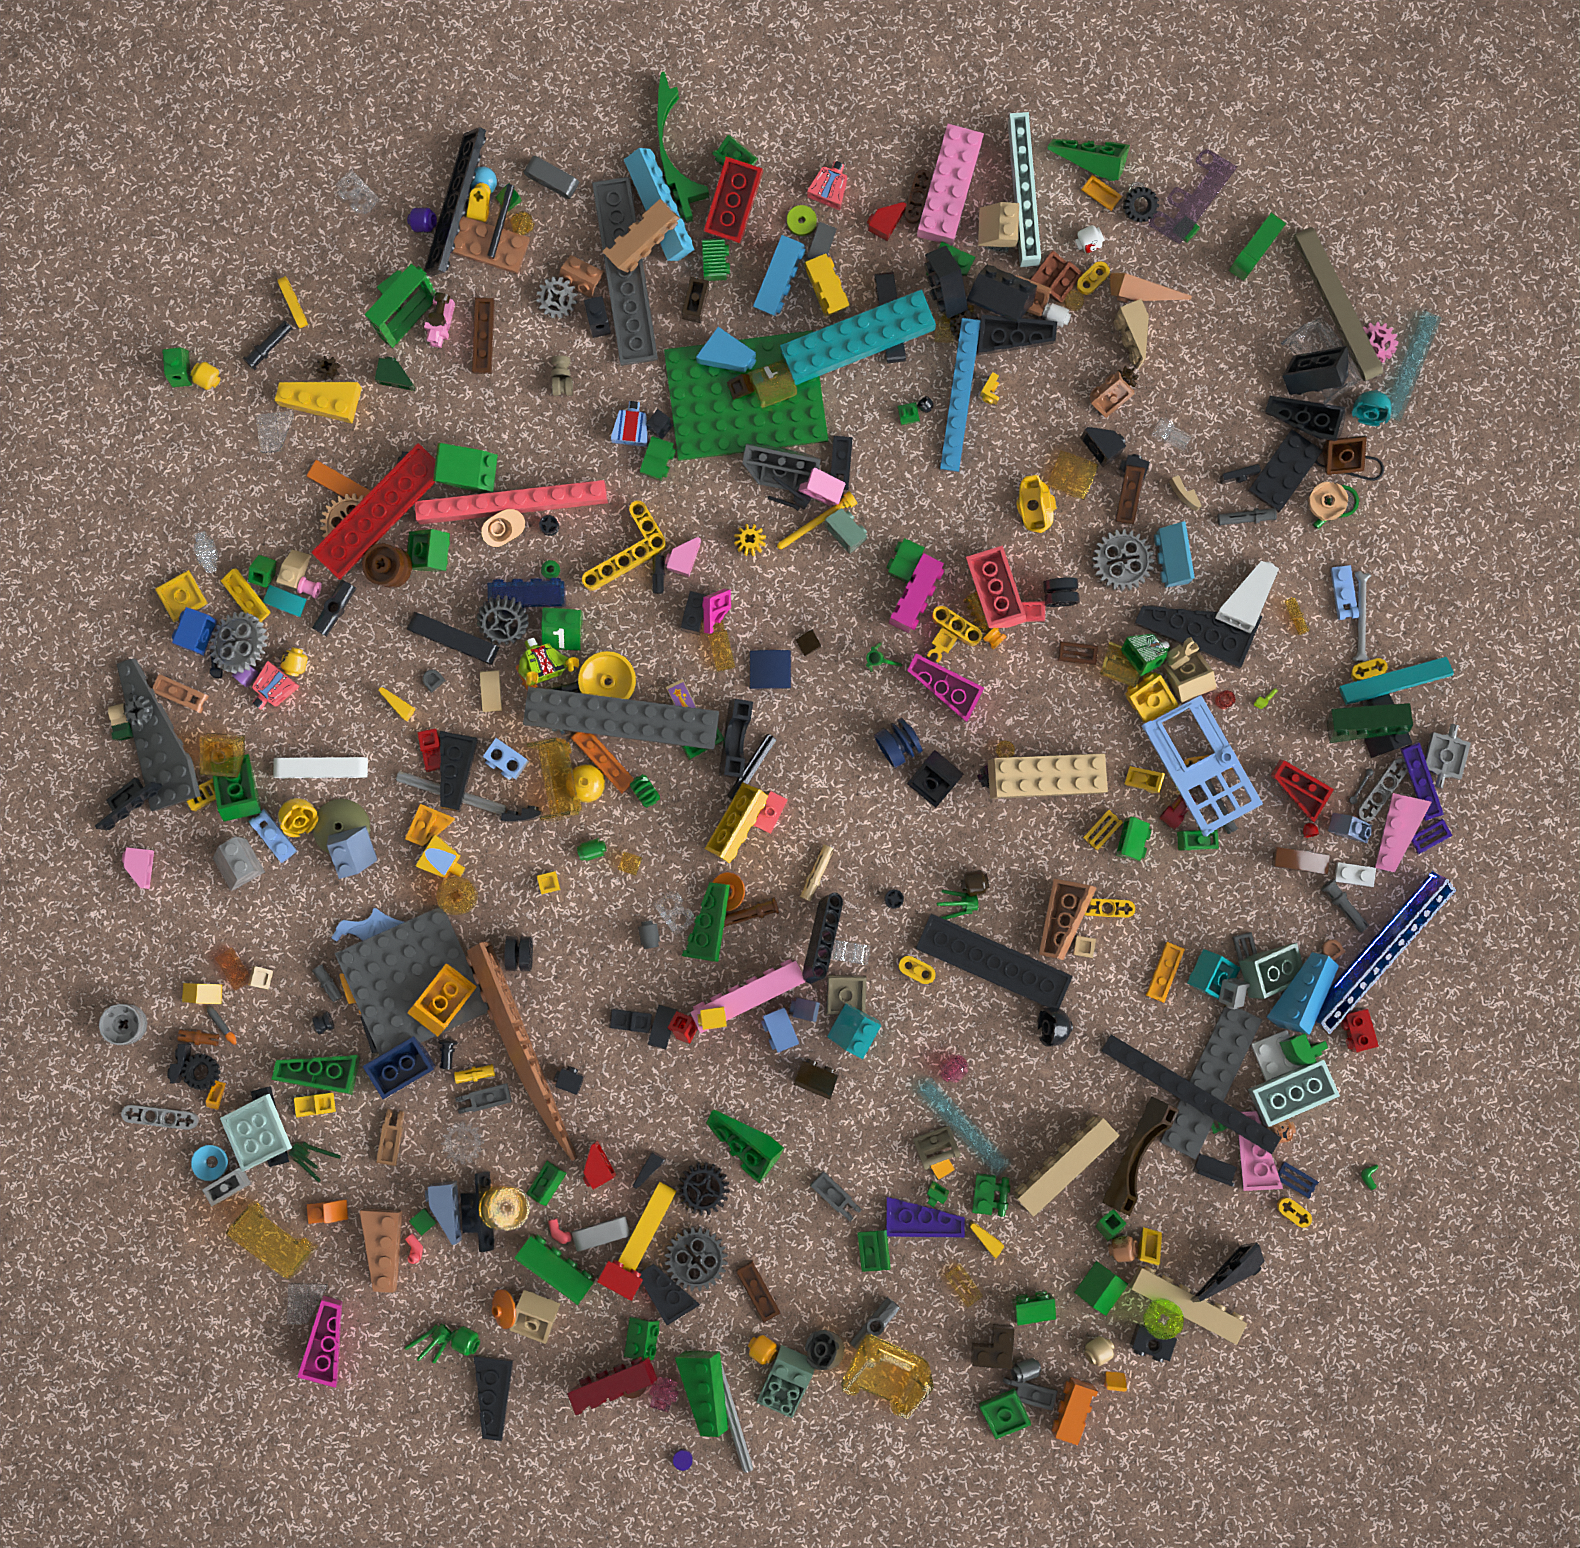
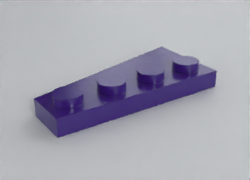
M886 1196L887 1237L965 1238V1217Z

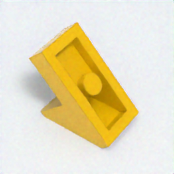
M1130 766L1125 785L1143 789L1149 793H1159L1165 774Z

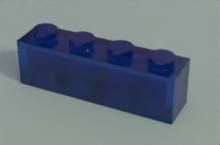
M533 578L530 579L531 582H523V579H512L511 582L494 579L492 582L487 583L488 602L491 596L496 600L498 595H500L501 599H504V596L507 595L508 600L514 597L515 603L521 601V607L566 606V584L564 581H561V578H550V581Z

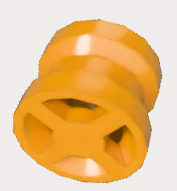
M993 628L983 640L989 642L994 650L1007 636L1001 634L999 628Z

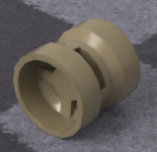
M553 356L552 365L554 369L551 370V377H559L560 379L570 377V370L568 369L570 357Z
M553 377V396H560L561 392L566 396H573L572 377H565L562 380L559 377Z

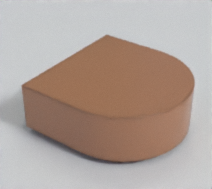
M1327 940L1322 945L1323 955H1328L1332 960L1346 953L1342 945L1336 940Z

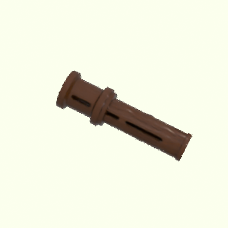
M773 897L772 900L763 903L756 902L755 906L726 914L724 927L759 917L762 919L764 916L772 913L779 914L776 898Z

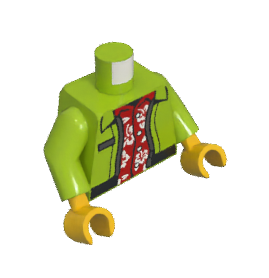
M531 638L524 642L527 651L524 652L519 660L518 673L526 680L528 686H532L560 676L566 667H568L570 672L574 670V666L579 668V659L576 657L568 658L552 648L550 644L538 646L535 638Z

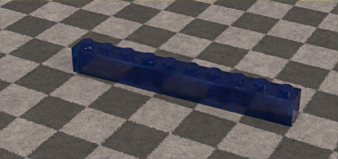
M1432 871L1332 984L1315 1021L1317 1027L1331 1034L1457 891L1447 878Z

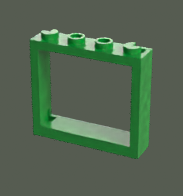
M410 264L364 314L377 335L392 349L433 305L436 290L432 287L433 285L429 281L428 276H426L427 273L420 266L415 267L413 264ZM418 287L417 293L386 326L385 322Z

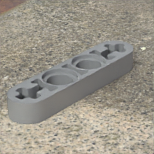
M1403 758L1395 759L1390 763L1359 806L1357 817L1364 822L1373 820L1408 771ZM1395 764H1403V770H1399L1395 775L1389 773V771L1395 772L1397 769ZM1386 777H1390L1393 780V785L1390 788H1387L1383 783ZM1375 792L1382 795L1380 803H1376L1372 799ZM1370 804L1377 807L1376 809L1374 807L1370 809V817H1363L1364 812L1362 810L1368 809Z
M128 1105L121 1112L125 1122L190 1130L195 1128L199 1122L197 1114L191 1111ZM132 1108L134 1113H141V1116H133L130 1119L127 1111H131ZM149 1110L153 1111L156 1115L152 1122L146 1119V1113ZM167 1113H172L175 1116L172 1124L165 1121ZM189 1115L190 1119L194 1120L189 1126H187V1122H179L180 1118H188Z

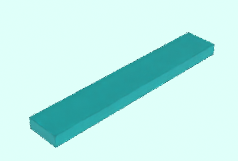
M1443 657L1345 684L1339 687V691L1345 704L1349 705L1453 676L1454 671L1448 658Z

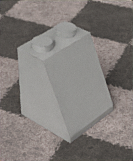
M235 836L218 846L213 856L214 862L231 891L265 873L251 845L245 838Z

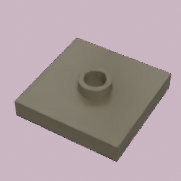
M827 975L826 1014L839 1015L845 1003L865 1013L867 977Z

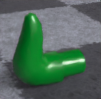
M1377 1164L1365 1168L1361 1172L1363 1182L1371 1191L1377 1188L1371 1177V1174L1379 1167Z

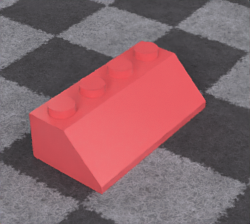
M1003 545L967 556L966 560L988 627L1008 628L1026 622V614Z

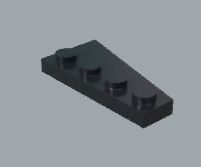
M440 731L441 809L460 812L478 738Z
M474 1355L482 1439L503 1440L514 1360Z

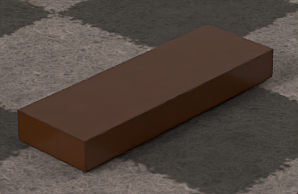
M1126 464L1115 518L1116 522L1134 524L1145 467Z
M753 1261L735 1270L763 1323L781 1314Z

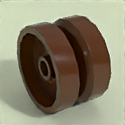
M379 543L367 550L363 557L362 568L365 577L370 582L388 588H397L405 584L409 579L412 571V561L408 553L403 549Z

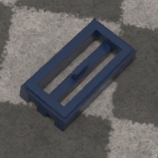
M1286 1162L1282 1163L1278 1171L1280 1181L1309 1199L1311 1193L1315 1190V1186L1319 1183ZM1287 1167L1288 1169L1292 1170L1298 1175L1309 1180L1310 1182H1312L1311 1186L1296 1178L1295 1176L1291 1175L1290 1173L1286 1172L1284 1169ZM1283 1174L1308 1189L1307 1193L1280 1176Z

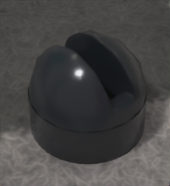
M924 396L918 402L917 407L922 412L928 413L934 407V404L928 396Z

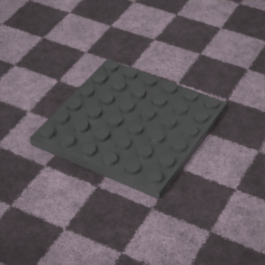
M443 906L334 953L379 1055L386 1053L413 1036L420 1043L436 1036L407 1012L446 963L476 985L477 988L443 1032L487 1013L489 1009L486 1002L484 1003L482 1000L481 990L474 980L473 972L468 965L465 954Z

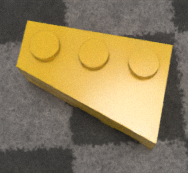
M823 254L804 263L824 317L850 306L848 298L841 287L840 278L833 270L834 263L831 257Z

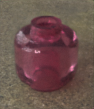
M951 1054L940 1064L942 1072L940 1075L946 1082L957 1083L968 1073L969 1064L960 1054Z

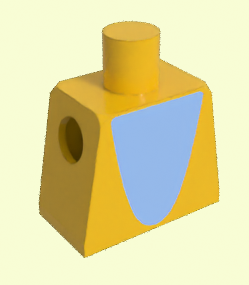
M437 835L433 836L415 865L420 869L443 878H447L450 873L460 878L465 871V867L457 863L461 855Z

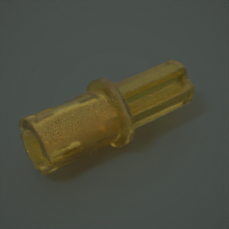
M1296 598L1287 599L1285 605L1298 636L1309 632L1310 630L1303 617L1304 613L1301 612Z

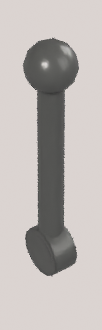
M1372 769L1366 770V776L1354 796L1349 798L1351 804L1357 803L1359 793L1369 776L1373 775Z

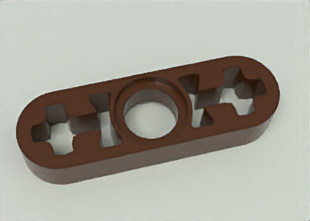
M925 169L916 172L906 206L905 219L911 224L920 221L930 187L931 174ZM922 175H924L926 180L924 181L923 187L921 188L919 187V178H921ZM919 192L923 195V199L915 201L913 194ZM913 206H917L916 215L918 216L911 218L909 213H912Z

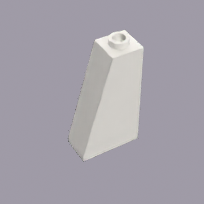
M1261 561L1219 609L1215 619L1251 633L1279 568L1270 562Z

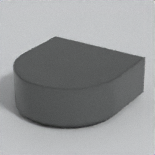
M428 670L423 675V683L431 693L446 681L436 670Z

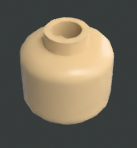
M1098 1336L1086 1344L1085 1357L1090 1364L1101 1366L1113 1358L1114 1345L1110 1339Z

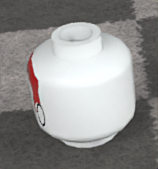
M1091 225L1078 231V239L1075 240L1079 250L1083 249L1085 253H1090L1102 247L1104 238L1100 228Z

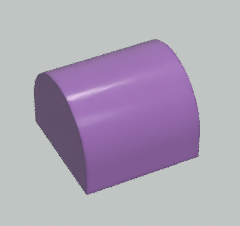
M250 665V671L244 669L243 673L237 671L232 676L248 688L260 673Z

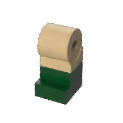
M125 703L108 707L113 731L111 732L112 739L118 742L134 738L131 724L126 721L127 718L123 714L125 712Z

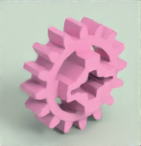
M1379 322L1375 326L1369 323L1368 329L1366 327H1363L1366 335H1369V341L1378 359L1384 363L1386 358L1390 359L1392 353H1395L1397 350L1395 346H1397L1398 341L1394 340L1397 334H1391L1393 328L1386 329V323L1383 326H1380ZM1389 343V348L1385 351V346Z

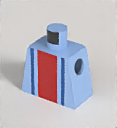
M629 401L628 411L619 410L611 435L612 443L648 447L646 413L639 412V402Z

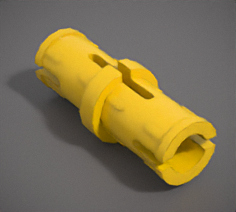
M493 1064L477 1068L473 1066L468 1070L454 1072L456 1084L472 1080L477 1082L478 1079L494 1077L495 1071Z

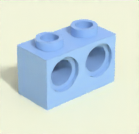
M495 738L483 755L487 759L485 762L493 769L497 766L503 770L500 774L509 780L512 777L517 780L529 763V760L497 738ZM496 750L502 752V757L499 760L493 759V753ZM511 761H516L518 764L517 769L514 771L508 769Z

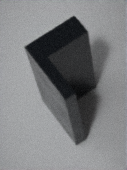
M1199 1153L1193 1172L1234 1187L1235 1183L1232 1181L1237 1167Z

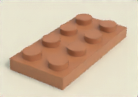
M464 216L460 219V231L454 240L455 248L452 252L453 254L519 274L530 242L529 237L503 229L495 258L492 259L487 257L495 226Z

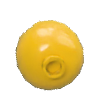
M583 764L575 767L570 772L567 778V788L574 799L589 803L597 800L602 795L605 788V779L598 768Z
M290 799L280 807L278 812V823L283 832L290 837H300L301 833L311 832L318 822L315 808L305 799Z

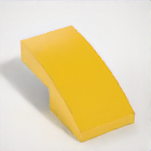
M334 1092L294 1098L296 1117L336 1112Z

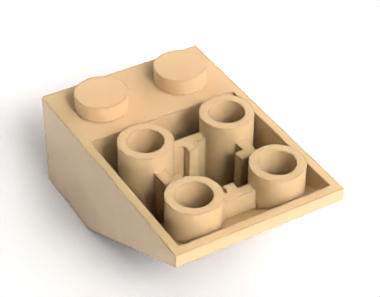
M1142 299L1120 307L1114 320L1115 328L1117 331L1120 330L1123 336L1121 337L1123 346L1125 348L1128 347L1130 352V362L1132 365L1135 364L1137 369L1141 367L1146 358L1149 315Z

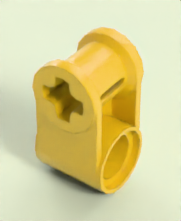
M478 183L470 192L467 218L482 222L487 221L491 190L486 183Z

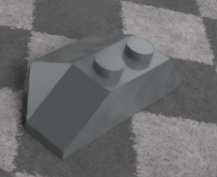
M746 444L742 463L758 484L786 490L773 480L775 476L797 491L800 484L808 482L813 468L819 470L821 459L800 451L770 445Z

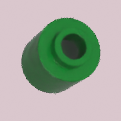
M595 838L581 843L580 846H577V851L581 861H590L604 856L607 848L604 840L600 841L599 838Z

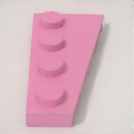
M1392 793L1375 868L1391 872L1396 871L1432 803L1431 801Z
M1257 1111L1241 1112L1261 1124ZM1239 1135L1243 1191L1283 1189L1272 1155Z

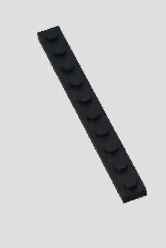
M1112 1034L1101 1050L1103 1053L1270 1154H1273L1280 1142L1281 1136Z

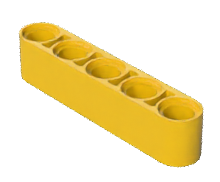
M659 1182L618 1261L624 1264L623 1269L628 1272L631 1269L636 1270L677 1190Z

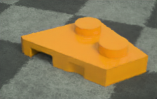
M420 804L405 839L424 847L432 840L434 835L440 834L454 822L455 818Z

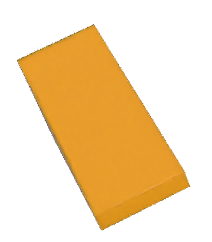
M215 1081L216 1085L211 1087L206 1099V1107L218 1110L226 1083Z

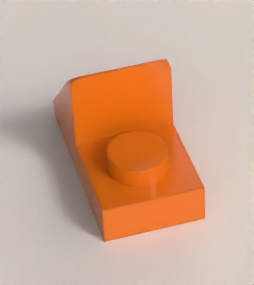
M347 1199L307 1204L308 1224L331 1223L349 1219Z

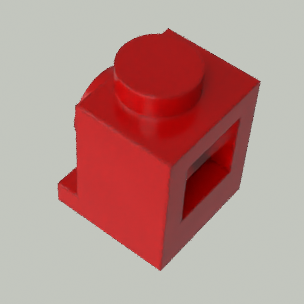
M676 1011L668 1029L672 1030L676 1039L690 1044L698 1027L693 1017Z

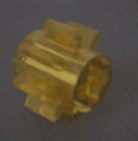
M519 211L516 215H512L510 221L513 224V231L519 235H526L529 231L532 232L535 225L532 222V216L524 211Z

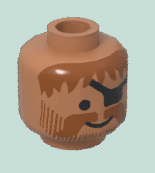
M1289 1119L1270 1127L1265 1126L1282 1137L1278 1144L1291 1141L1293 1134L1296 1133L1295 1125Z
M1129 1235L1114 1237L1112 1243L1108 1246L1109 1255L1113 1256L1117 1262L1133 1261L1139 1254L1137 1240H1134Z

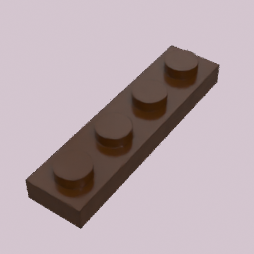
M475 298L473 374H492L494 298Z

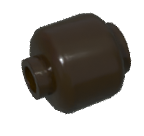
M982 870L966 872L964 879L960 880L962 891H966L968 896L983 895L990 888L987 873L984 874Z

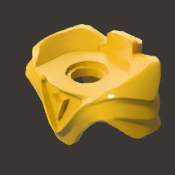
M1038 475L1024 477L1019 486V497L1016 502L1017 509L1026 529L1042 533L1053 523V510L1057 509L1056 500L1051 495L1049 487L1040 480ZM1031 500H1035L1039 504L1038 508L1034 511L1028 509V503Z

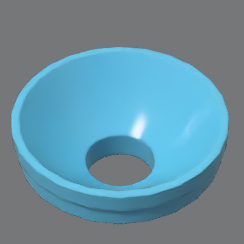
M215 1145L200 1147L194 1153L191 1161L194 1174L204 1181L218 1179L225 1173L228 1166L226 1153ZM210 1156H214L218 1160V1164L214 1168L207 1165V1159Z

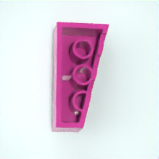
M915 654L907 669L911 675L955 711L963 720L968 721L984 687L918 654Z

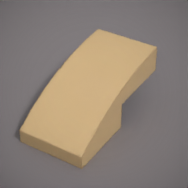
M1179 475L1169 481L1176 495L1189 508L1197 511L1202 507L1195 490L1187 492Z
M499 670L480 671L483 712L502 711Z

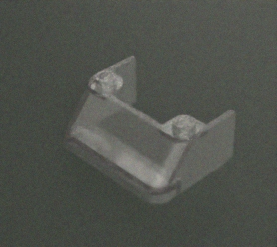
M1322 318L1304 324L1281 342L1282 346L1289 344L1291 351L1295 354L1344 347L1329 324ZM1349 352L1348 377L1342 387L1322 390L1323 395L1327 398L1323 401L1324 404L1335 400L1362 381Z

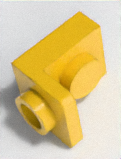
M993 372L980 393L982 400L990 405L992 403L996 405L999 397L993 394L999 385V382H997L999 375Z

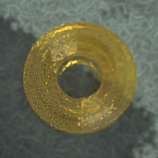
M1001 741L996 746V754L999 758H1010L1015 753V747L1010 741ZM1003 747H1007L1009 749V752L1007 754H1004L1002 752Z

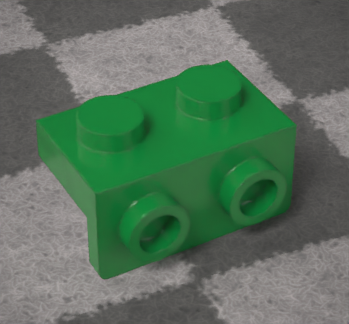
M727 135L718 150L712 152L716 157V162L722 166L726 157L754 165L758 160L755 155L731 135Z
M630 1317L624 1357L635 1359L641 1356L642 1359L649 1357L650 1361L654 1360L657 1351L656 1343L660 1322Z

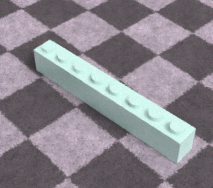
M1029 112L1010 113L1008 133L1014 203H1019L1020 267L1039 266L1041 250Z

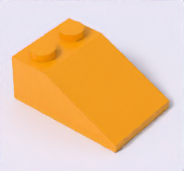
M446 963L407 1013L438 1037L477 986Z

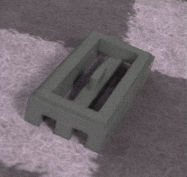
M1252 932L1232 937L1238 961L1243 960L1238 939H1241L1245 958L1249 957L1245 941L1246 937L1249 939L1252 954H1257Z

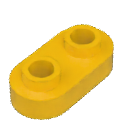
M1102 261L1094 263L1079 278L1077 282L1078 291L1084 295L1094 292L1108 278L1110 273L1109 266ZM1100 270L1103 274L1097 275L1096 271ZM1088 283L1089 288H1084L1083 284Z
M905 956L899 961V970L906 976L922 984H929L935 979V970L930 965L912 956ZM906 962H910L912 964L911 969L905 968ZM923 971L929 972L928 978L922 977Z

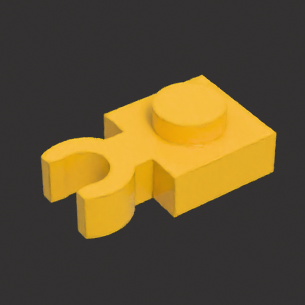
M942 627L932 642L936 647L928 652L927 657L930 658L931 654L936 653L938 655L936 663H939L942 659L941 653L944 651L948 654L958 637Z

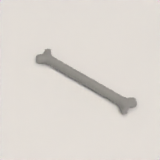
M1361 571L1355 573V577L1359 582L1358 652L1352 659L1355 662L1361 661L1363 663L1369 661L1365 653L1366 582L1372 575L1370 573L1363 574Z

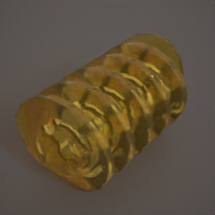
M975 591L968 595L963 602L970 603L966 608L973 610L970 613L971 617L977 616L974 623H981L977 628L986 631L990 628L988 627L978 593Z

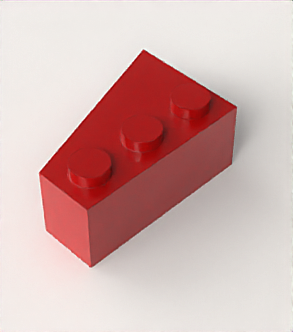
M1282 759L1278 761L1270 775L1312 822L1316 821L1334 791L1333 788Z

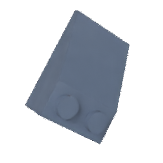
M457 1181L433 1183L428 1186V1190H425V1200L429 1202L431 1211L451 1244L456 1245L462 1240Z

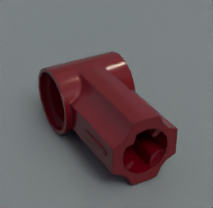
M1180 794L1172 805H1169L1159 817L1160 820L1173 830L1177 829L1184 820L1185 814L1189 811Z

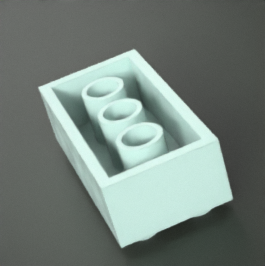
M1317 1059V1063L1303 1065L1248 1089L1264 1126L1270 1127L1340 1096L1324 1060Z

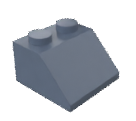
M366 825L328 836L327 847L339 879L359 874L378 860Z

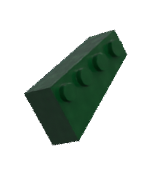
M1410 703L1331 709L1327 719L1329 744L1390 734L1402 735L1410 732L1413 727Z

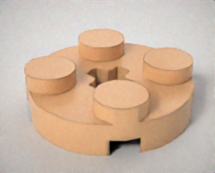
M1320 483L1312 490L1308 498L1310 510L1322 521L1334 520L1345 512L1348 494L1337 483ZM1327 496L1328 499H1333L1331 506L1324 503V497Z

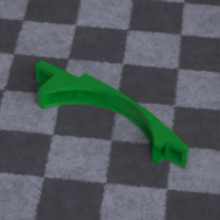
M664 71L661 72L658 93L657 123L660 155L667 186L670 190L674 189L675 200H679L681 207H678L680 217L685 218V222L689 223L693 222V215L689 204L709 198V190L707 186L698 184L681 174L666 154L663 145L664 125L670 110L680 98L678 88L669 87Z

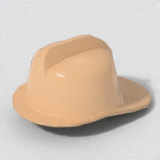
M506 509L490 517L482 527L483 540L490 546L499 547L516 538L525 528L523 515L517 510Z

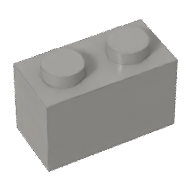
M238 1168L205 1187L202 1191L212 1207L249 1186L251 1182L246 1173L242 1172L241 1168Z

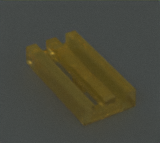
M958 1264L945 1274L967 1308L983 1297L961 1264ZM960 1270L977 1293L976 1297L973 1296L957 1271ZM953 1274L971 1298L969 1302L951 1278Z

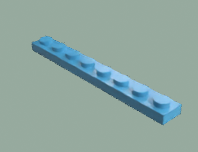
M962 318L940 470L959 472L981 320Z

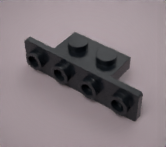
M133 778L106 799L112 812L95 825L96 829L107 831L114 828L119 820L125 819L132 810L141 807L146 799L155 796L158 790L163 787L162 784L150 782L143 787L139 778Z
M485 1171L475 1173L474 1175L475 1192L460 1193L463 1233H478L479 1252L494 1250L490 1172Z

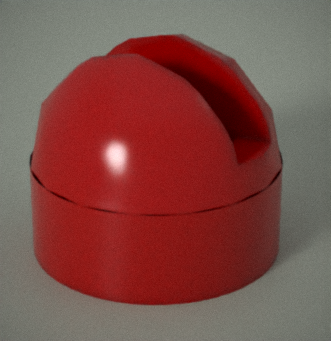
M1306 823L1304 825V838L1319 835L1318 828L1314 823Z

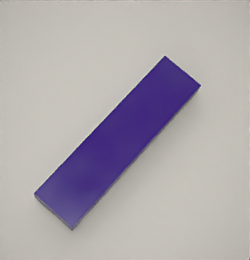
M1417 742L1400 748L1417 799L1432 802L1424 816V820L1444 815L1420 743Z

